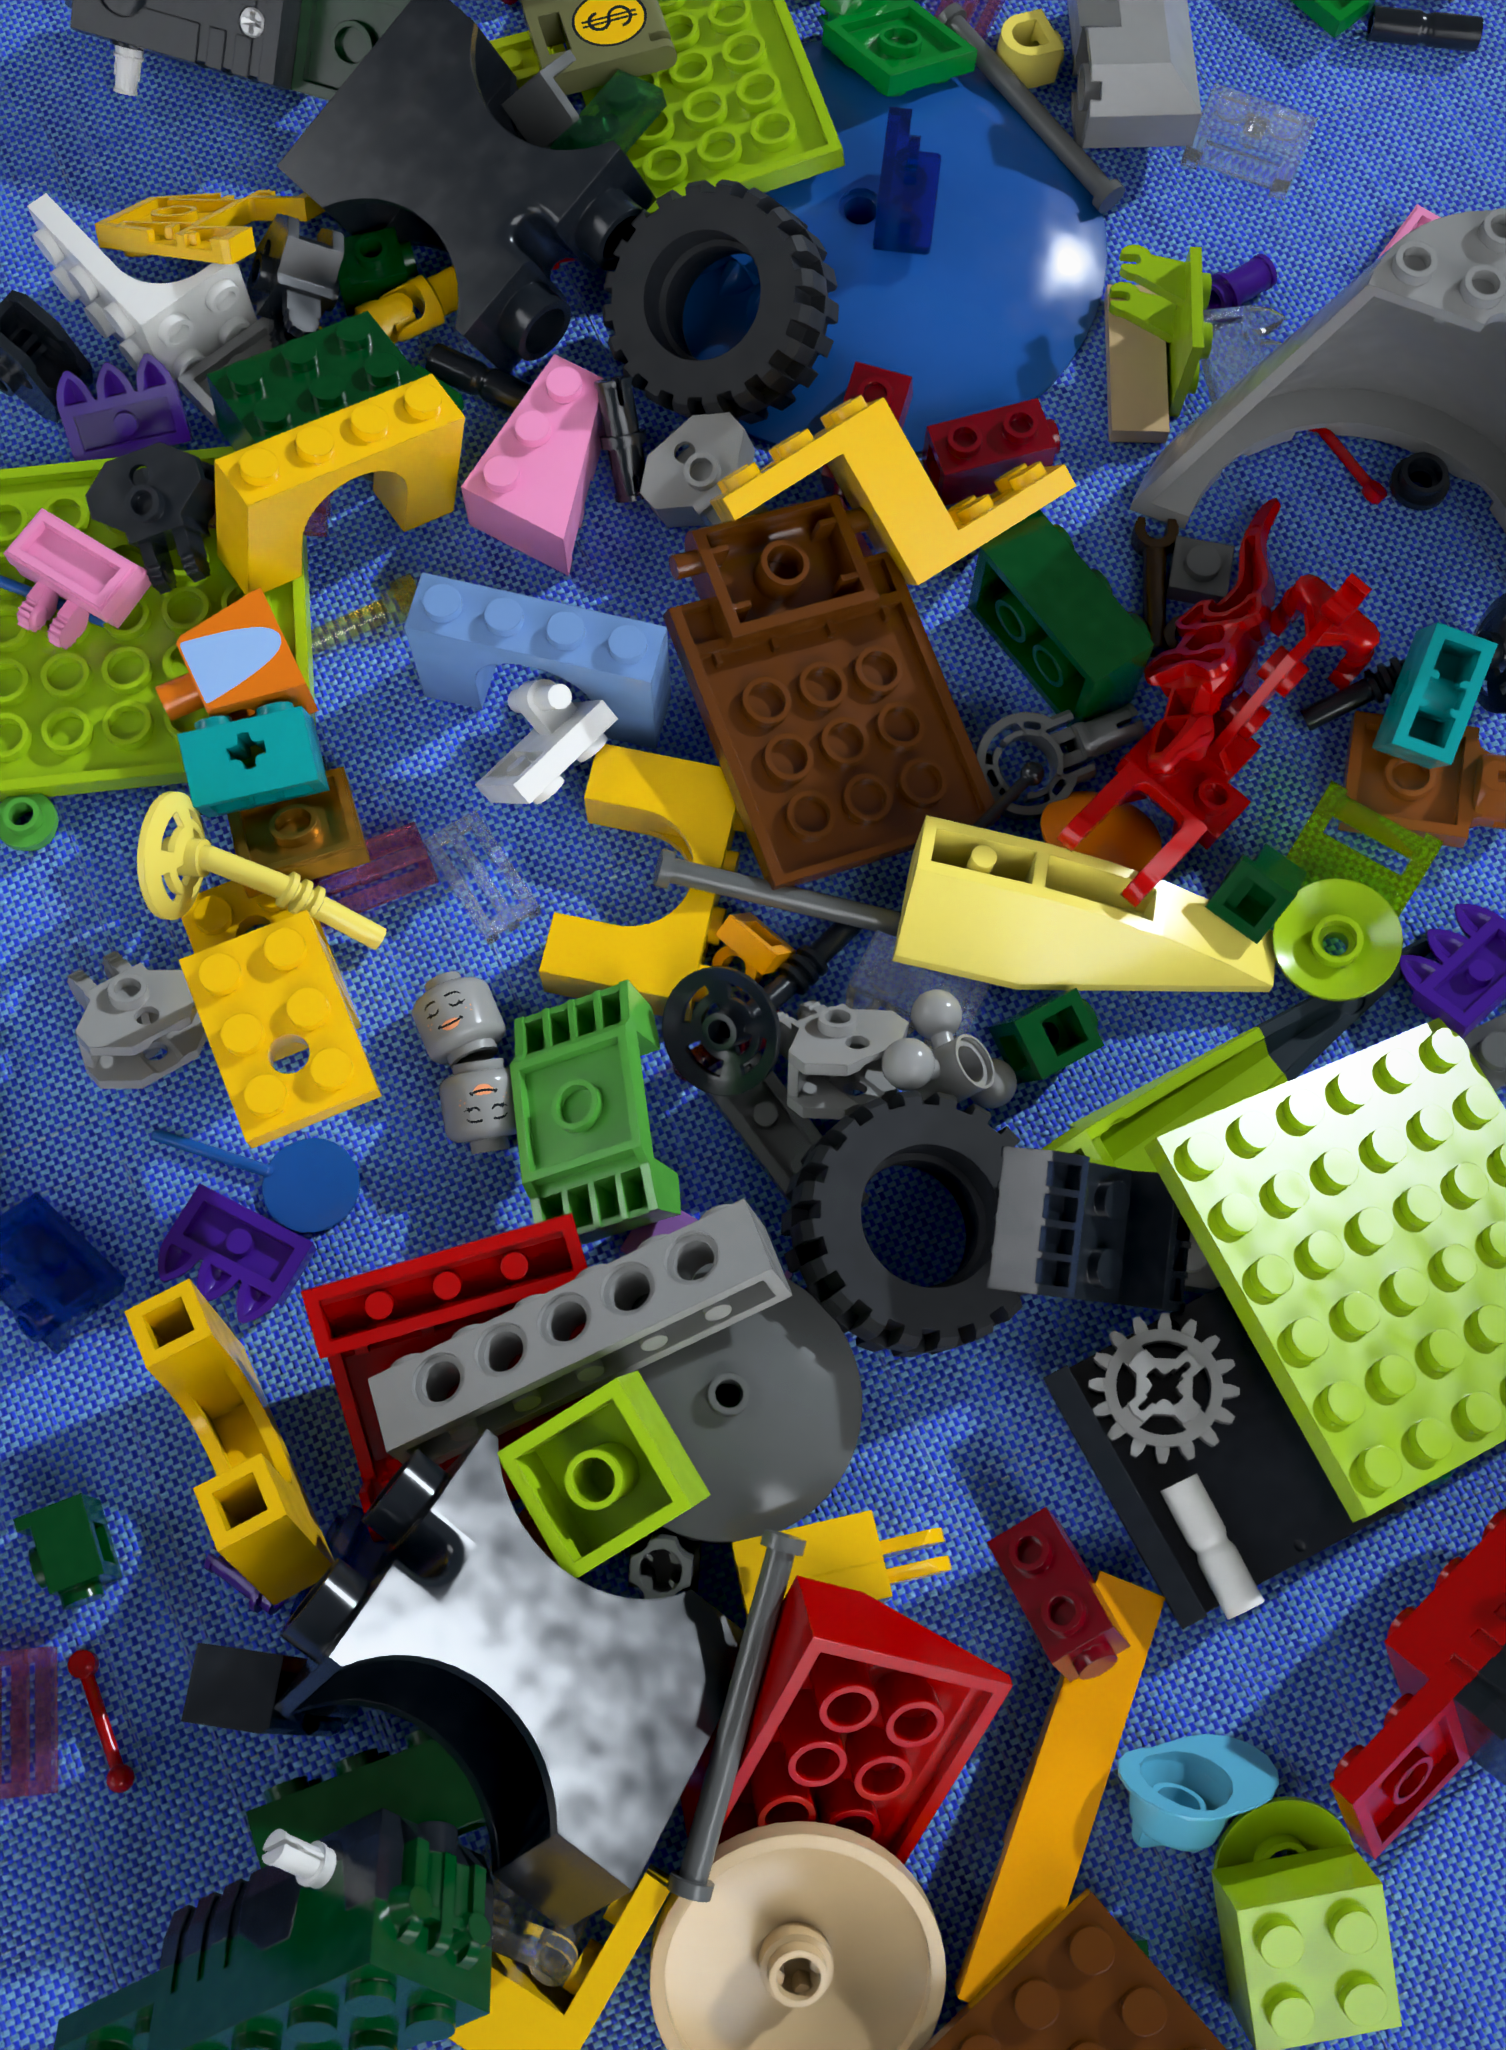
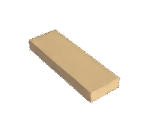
M1107 284L1104 295L1109 442L1166 443L1170 433L1166 341L1132 322L1110 313L1108 309L1112 300H1127L1123 298H1110L1108 294L1110 287L1114 284ZM1135 285L1140 292L1158 295L1141 285Z

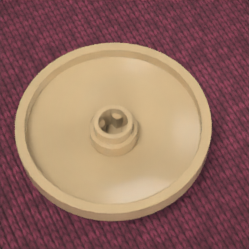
M792 1821L757 1827L738 1834L717 1846L709 1875V1880L715 1884L710 1902L692 1901L673 1893L668 1897L653 1934L649 1965L651 2006L657 2029L667 2050H920L930 2040L942 2010L946 1986L945 1952L939 1927L931 1904L913 1874L897 1857L870 1838L846 1828L819 1822Z

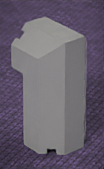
M1067 0L1073 54L1072 76L1078 75L1077 92L1071 93V116L1076 143L1082 149L1193 146L1202 113L1188 1Z

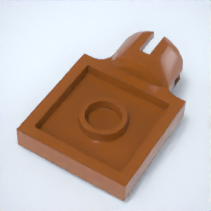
M1355 711L1350 725L1338 822L1339 831L1463 848L1468 840L1470 828L1482 826L1506 830V755L1489 753L1480 746L1479 727L1466 726L1452 765L1428 769L1373 749L1372 746L1384 714Z

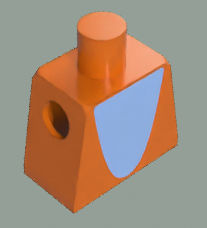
M261 587L251 591L180 635L176 645L189 672L155 687L171 721L204 707L210 717L230 716L233 721L257 716V708L275 702H292L294 707L302 706L309 714L319 711Z

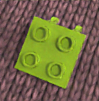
M1128 245L1121 250L1119 260L1136 262L1137 264H1122L1119 275L1126 280L1136 282L1158 295L1140 292L1134 284L1129 282H1118L1110 287L1108 296L1110 298H1123L1127 301L1112 300L1108 310L1113 315L1122 317L1166 341L1169 416L1179 417L1187 394H1195L1197 390L1200 371L1199 361L1200 359H1208L1211 352L1213 326L1211 322H1204L1203 310L1207 309L1210 300L1211 274L1202 272V247H1190L1186 260L1183 262L1152 255L1147 248L1140 245Z

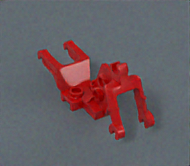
M1353 572L1337 592L1319 577L1311 574L1300 576L1294 586L1286 590L1281 602L1271 612L1270 631L1279 637L1290 623H1293L1302 613L1304 615L1305 637L1291 651L1281 645L1267 659L1256 673L1264 683L1253 696L1244 689L1223 713L1219 710L1214 714V738L1208 747L1205 757L1200 761L1182 760L1175 765L1174 772L1170 774L1152 775L1146 767L1152 739L1151 729L1122 758L1114 769L1118 773L1068 823L1057 837V840L1072 852L1083 838L1088 837L1117 806L1148 798L1171 818L1174 824L1171 840L1120 894L1136 908L1197 842L1208 850L1251 803L1249 799L1229 782L1261 748V745L1251 737L1272 714L1264 705L1276 692L1285 698L1310 670L1302 662L1315 647L1341 646L1347 651L1346 655L1327 678L1340 690L1349 686L1371 662V658L1375 653L1374 649L1379 644L1381 634L1376 625L1362 614L1358 607L1371 592L1372 588Z

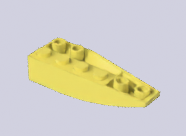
M926 815L911 857L892 961L1015 990H1070L1077 988L1079 991L1270 992L1274 985L1276 958L1272 944L1273 930L1269 929L1259 943L1256 944L1208 910L1205 906L1209 899L1172 883L1161 880L1135 908L1120 894L1138 875L1139 872L1080 852H1071L1069 849L1053 844Z

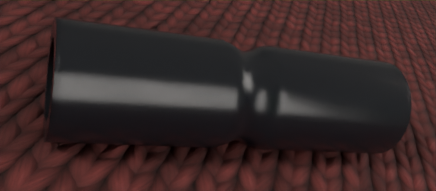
M1374 5L1367 24L1366 40L1404 45L1422 43L1427 47L1475 52L1483 31V17L1443 12L1426 14L1421 10Z
M441 343L434 345L426 361L425 369L447 385L469 395H478L485 402L509 413L514 412L533 385L500 369L489 368L482 361Z

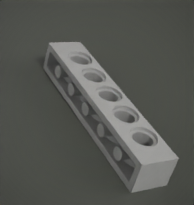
M744 1198L733 1204L715 1206L707 1210L699 1220L670 1234L650 1237L642 1242L637 1250L608 1264L588 1267L581 1271L575 1280L545 1294L528 1296L520 1300L512 1310L483 1324H472L463 1327L454 1333L450 1340L423 1353L409 1354L397 1359L389 1369L368 1379L386 1452L403 1464L418 1449L437 1465L462 1454L486 1429L495 1436L504 1434L604 1386L619 1376L634 1372L793 1296L765 1226ZM713 1263L710 1271L705 1276L693 1280L700 1268ZM649 1293L647 1300L639 1308L631 1310L632 1305L639 1297ZM586 1323L583 1331L576 1338L569 1340L572 1332L581 1324ZM522 1353L519 1362L513 1368L507 1370L510 1362ZM460 1383L456 1392L446 1399L449 1391Z

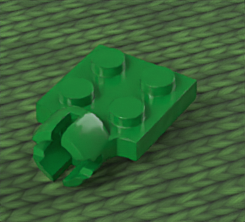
M820 0V6L829 13L826 15L821 14L817 17L823 29L822 45L886 97L901 96L909 90L933 83H945L950 78L973 72L975 69L978 50L914 0Z

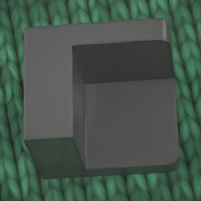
M570 49L539 71L501 104L523 137L530 144L545 148L580 121L579 114L554 80L577 60Z

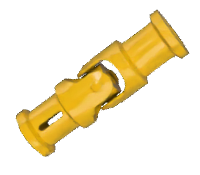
M454 265L428 278L418 275L385 293L379 300H371L355 307L354 315L350 317L368 311L394 344L398 341H408L444 324L445 316L458 310V283ZM413 305L423 315L418 320L416 319V316L414 314Z

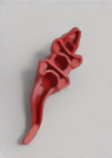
M1273 498L1261 506L1244 533L1239 550L1238 580L1234 588L1217 604L1213 599L1197 602L1178 618L1175 625L1179 636L1183 637L1175 649L1160 653L1143 671L1147 683L1151 686H1160L1166 697L1169 698L1164 718L1157 721L1152 729V739L1146 767L1152 775L1170 774L1174 772L1175 765L1182 760L1200 761L1205 757L1208 747L1214 738V714L1220 710L1222 700L1242 686L1244 677L1251 668L1260 646L1265 644V637L1271 628V608L1275 605L1274 598L1276 595V586L1267 558L1266 544L1270 528L1274 524L1281 508L1277 498Z

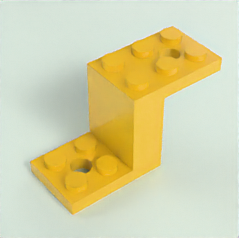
M859 395L852 400L845 401L821 416L820 420L825 428L812 436L807 428L801 432L794 433L770 448L768 452L773 461L761 469L758 468L756 462L749 465L745 464L718 481L716 484L722 493L711 499L710 503L721 522L736 521L827 464L851 508L862 507L867 513L870 527L865 532L877 553L887 551L902 573L905 583L918 586L1076 487V484L1065 464L1044 467L1042 462L1038 461L1027 467L1026 463H1023L994 481L998 491L992 495L985 494L977 499L975 495H972L947 510L885 398L882 397L866 403L863 396Z
M231 880L198 893L191 909L181 917L194 954L179 959V963L244 1138L253 1149L382 1097L356 1031V1029L362 1026L321 922L311 918L308 910L300 911L297 914L290 913L288 905L284 908L275 904L276 898L267 894L248 899L243 885ZM254 925H266L264 927L258 928L256 930L244 934L250 927ZM309 1048V1059L299 1071L285 1074L274 1069L275 1061Z
M650 1863L642 1879L639 1877L633 1891L610 1903L602 1918L615 1925L604 1946L594 1939H590L563 1987L492 1941L490 2013L455 2028V2033L448 2039L465 2050H580L670 1892L667 1889L670 1875Z

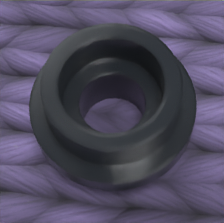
M1427 452L1412 454L1398 462L1393 469L1389 479L1391 493L1400 504L1413 510L1432 509L1438 506L1448 493L1450 487L1448 468L1444 461L1434 454ZM1413 482H1419V483H1421L1424 487H1420V486L1416 485V484L1413 483Z

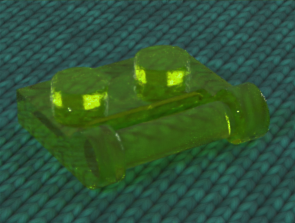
M1331 781L1286 856L1287 859L1307 872L1300 889L1308 884L1325 879L1353 880L1369 886L1381 894L1399 917L1438 854L1443 841L1427 832L1423 837L1346 796L1348 789ZM1334 817L1408 858L1409 860L1401 874L1393 872L1324 834L1323 832L1331 818Z

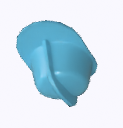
M1214 1734L1186 1736L1157 1746L1125 1752L1117 1763L1118 1777L1129 1791V1812L1133 1820L1132 1838L1141 1848L1166 1846L1186 1852H1199L1208 1849L1217 1840L1230 1817L1256 1809L1269 1802L1279 1788L1278 1770L1269 1757L1253 1745L1230 1736Z

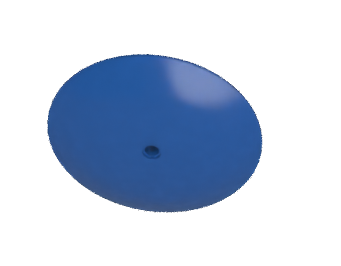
M822 41L802 43L842 145L845 166L765 192V194L769 195L808 225L807 230L819 238L825 248L827 256L823 262L834 269L838 286L835 291L828 293V298L839 304L838 323L827 325L825 336L834 340L828 358L818 355L812 369L818 373V376L810 387L806 388L799 384L792 391L796 401L783 411L768 406L769 415L766 420L749 424L739 419V423L745 429L748 437L771 446H775L794 433L801 432L807 428L812 436L825 428L820 417L843 403L854 364L857 361L912 377L913 397L902 431L915 454L919 455L923 453L927 426L1039 398L1069 367L1085 342L1095 320L1104 289L1107 267V237L1103 213H1100L1092 205L1094 197L976 66L973 72L950 78L945 83H933L909 90L901 96L886 97L852 68L847 67L841 59L822 45ZM727 263L709 273L700 274L692 285L683 311L684 336L691 354L699 360L715 358L728 352L743 339L754 320L746 318V308L755 285L734 296L722 298L718 296L719 279Z

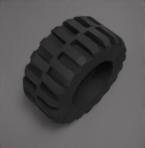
M722 179L716 184V187L706 180L688 183L685 187V196L672 189L657 198L656 203L659 209L654 213L650 214L643 209L631 223L636 229L629 241L621 238L613 253L620 259L615 272L607 271L603 289L611 293V304H605L602 307L604 326L614 330L616 334L609 337L608 345L614 359L625 364L623 366V375L632 376V386L645 391V397L659 406L687 418H690L692 415L730 412L738 422L740 419L749 424H754L767 419L769 415L768 406L783 411L794 403L796 397L792 391L799 384L809 388L818 376V373L812 369L818 355L828 358L834 340L825 336L827 325L838 323L839 304L828 298V293L835 291L838 287L833 268L823 262L827 252L819 238L807 230L808 225L769 195L754 187L749 190L737 181ZM735 254L751 256L757 266L761 286L760 303L752 326L743 339L728 352L707 360L696 359L688 348L683 331V311L692 285L707 267L719 259Z
M916 1090L898 1092L888 1101H884L879 1097L867 1102L849 1116L842 1118L815 1142L800 1160L803 1165L800 1171L790 1179L785 1196L791 1200V1207L781 1215V1235L791 1236L793 1249L784 1254L790 1273L800 1270L807 1285L804 1290L811 1294L817 1303L837 1322L843 1333L849 1331L857 1336L856 1346L869 1351L877 1352L882 1349H890L893 1356L915 1357L923 1353H931L933 1355L973 1342L992 1333L994 1326L1009 1321L1023 1307L1020 1296L1026 1293L986 1288L987 1277H990L992 1259L990 1245H993L996 1225V1221L993 1219L994 1213H997L1000 1190L997 1188L998 1181H1001L1003 1163L1001 1149L1002 1146L1015 1147L1021 1140L1008 1126L996 1132L987 1124L991 1119V1113L976 1104H972L964 1111L957 1110L958 1100L956 1096L936 1092L928 1099L922 1100L921 1094ZM896 1165L919 1169L940 1181L956 1200L965 1224V1250L958 1270L945 1282L928 1287L908 1283L889 1272L871 1251L863 1232L861 1203L867 1183L879 1171Z

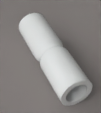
M1197 1473L1160 1491L1188 1546L1196 1552L1198 1565L1227 1620L1263 1603L1264 1599L1236 1546L1227 1538L1226 1527Z

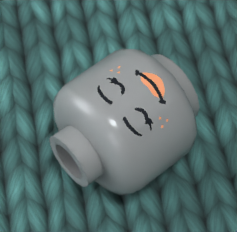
M457 971L445 972L430 979L424 985L426 992L416 1000L413 1006L412 1017L431 1060L439 1064L450 1065L452 1069V1066L456 1064L493 1058L498 1052L497 1044L502 1040L506 1027L486 981L476 977H461Z
M503 1058L453 1065V1076L445 1078L439 1085L443 1122L447 1138L456 1143L470 1142L472 1155L510 1149L509 1136L517 1134L510 1068H505Z

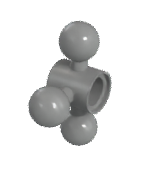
M933 989L922 993L915 1000L911 1008V1022L919 1035L931 1040L933 1050L931 1051L924 1042L915 1038H901L894 1041L888 1046L882 1057V1071L886 1080L900 1090H917L921 1094L922 1100H926L934 1093L940 1092L956 1096L957 1103L970 1097L974 1103L988 1109L999 1108L1007 1104L1013 1098L1017 1088L1016 1075L1011 1066L1001 1059L991 1058L984 1045L972 1035L962 1034L954 1039L953 1034L956 1033L962 1022V1008L959 1001L951 993L940 989Z

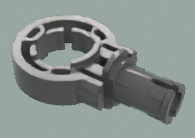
M1126 703L1121 708L1084 723H1074L1070 727L1050 735L1048 734L1049 732L1068 725L1074 719L1069 709L1051 717L1034 712H1019L1008 715L993 724L981 738L974 752L995 802L1010 788L1001 775L999 768V756L1002 754V749L1006 748L1010 743L1020 740L1031 742L1032 745L1044 753L1050 768L1046 787L1037 792L1031 791L1023 797L1024 803L1034 802L1044 797L1043 804L1022 806L1011 803L1000 815L1014 820L1040 818L1049 803L1067 799L1075 785L1092 779L1097 774L1094 763L1068 774L1063 772L1082 766L1093 758L1134 741H1140L1145 736L1142 720L1120 729L1117 728L1132 721L1131 718L1139 714L1134 705ZM1011 729L1013 733L1007 735L998 744L1002 749L996 747L990 757L989 764H986V753L992 739L1000 733ZM1066 745L1069 753L1063 755L1060 747ZM1055 785H1058L1060 788L1057 795L1052 793Z

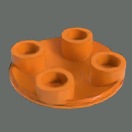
M1075 791L1071 792L1067 799L1049 803L1045 807L1040 821L1042 836L1045 840L1044 843L1066 848L1057 840V837L1068 823L1099 792ZM1125 803L1122 806H1117L1088 837L1083 838L1073 851L1104 859L1140 872L1162 849V842L1156 826L1148 816L1134 805Z

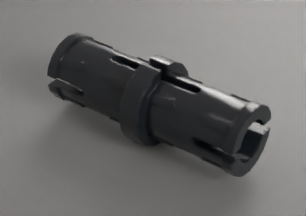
M632 376L610 377L611 381H607L605 378L594 382V386L597 389L605 433L599 438L601 449L608 450L615 488V501L618 503L637 501L636 496H640V499L643 500L644 497L640 493L645 469L642 444L648 441L646 430L639 428L632 389Z

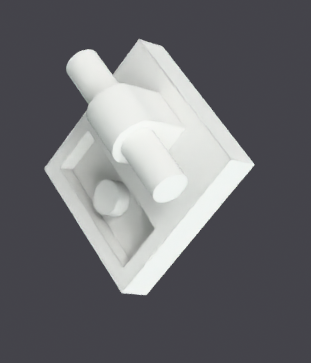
M549 679L532 680L523 683L518 689L510 692L508 705L512 711L521 713L534 729L483 776L475 786L490 803L530 804L534 802L536 805L541 804L560 789L564 783L561 774L576 759L579 762H584L595 755L606 744L608 738L604 732L618 720L616 715L603 700L572 703L571 690L564 684H556Z

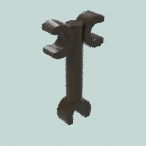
M1138 517L1131 534V545L1134 551L1143 557V617L1138 614L1135 615L1141 618L1150 632L1154 646L1149 657L1155 658L1163 651L1175 649L1179 644L1175 638L1179 636L1175 622L1182 615L1173 617L1166 625V556L1172 551L1176 536L1179 534V526L1176 519H1168L1163 537L1156 539L1147 534L1145 517Z

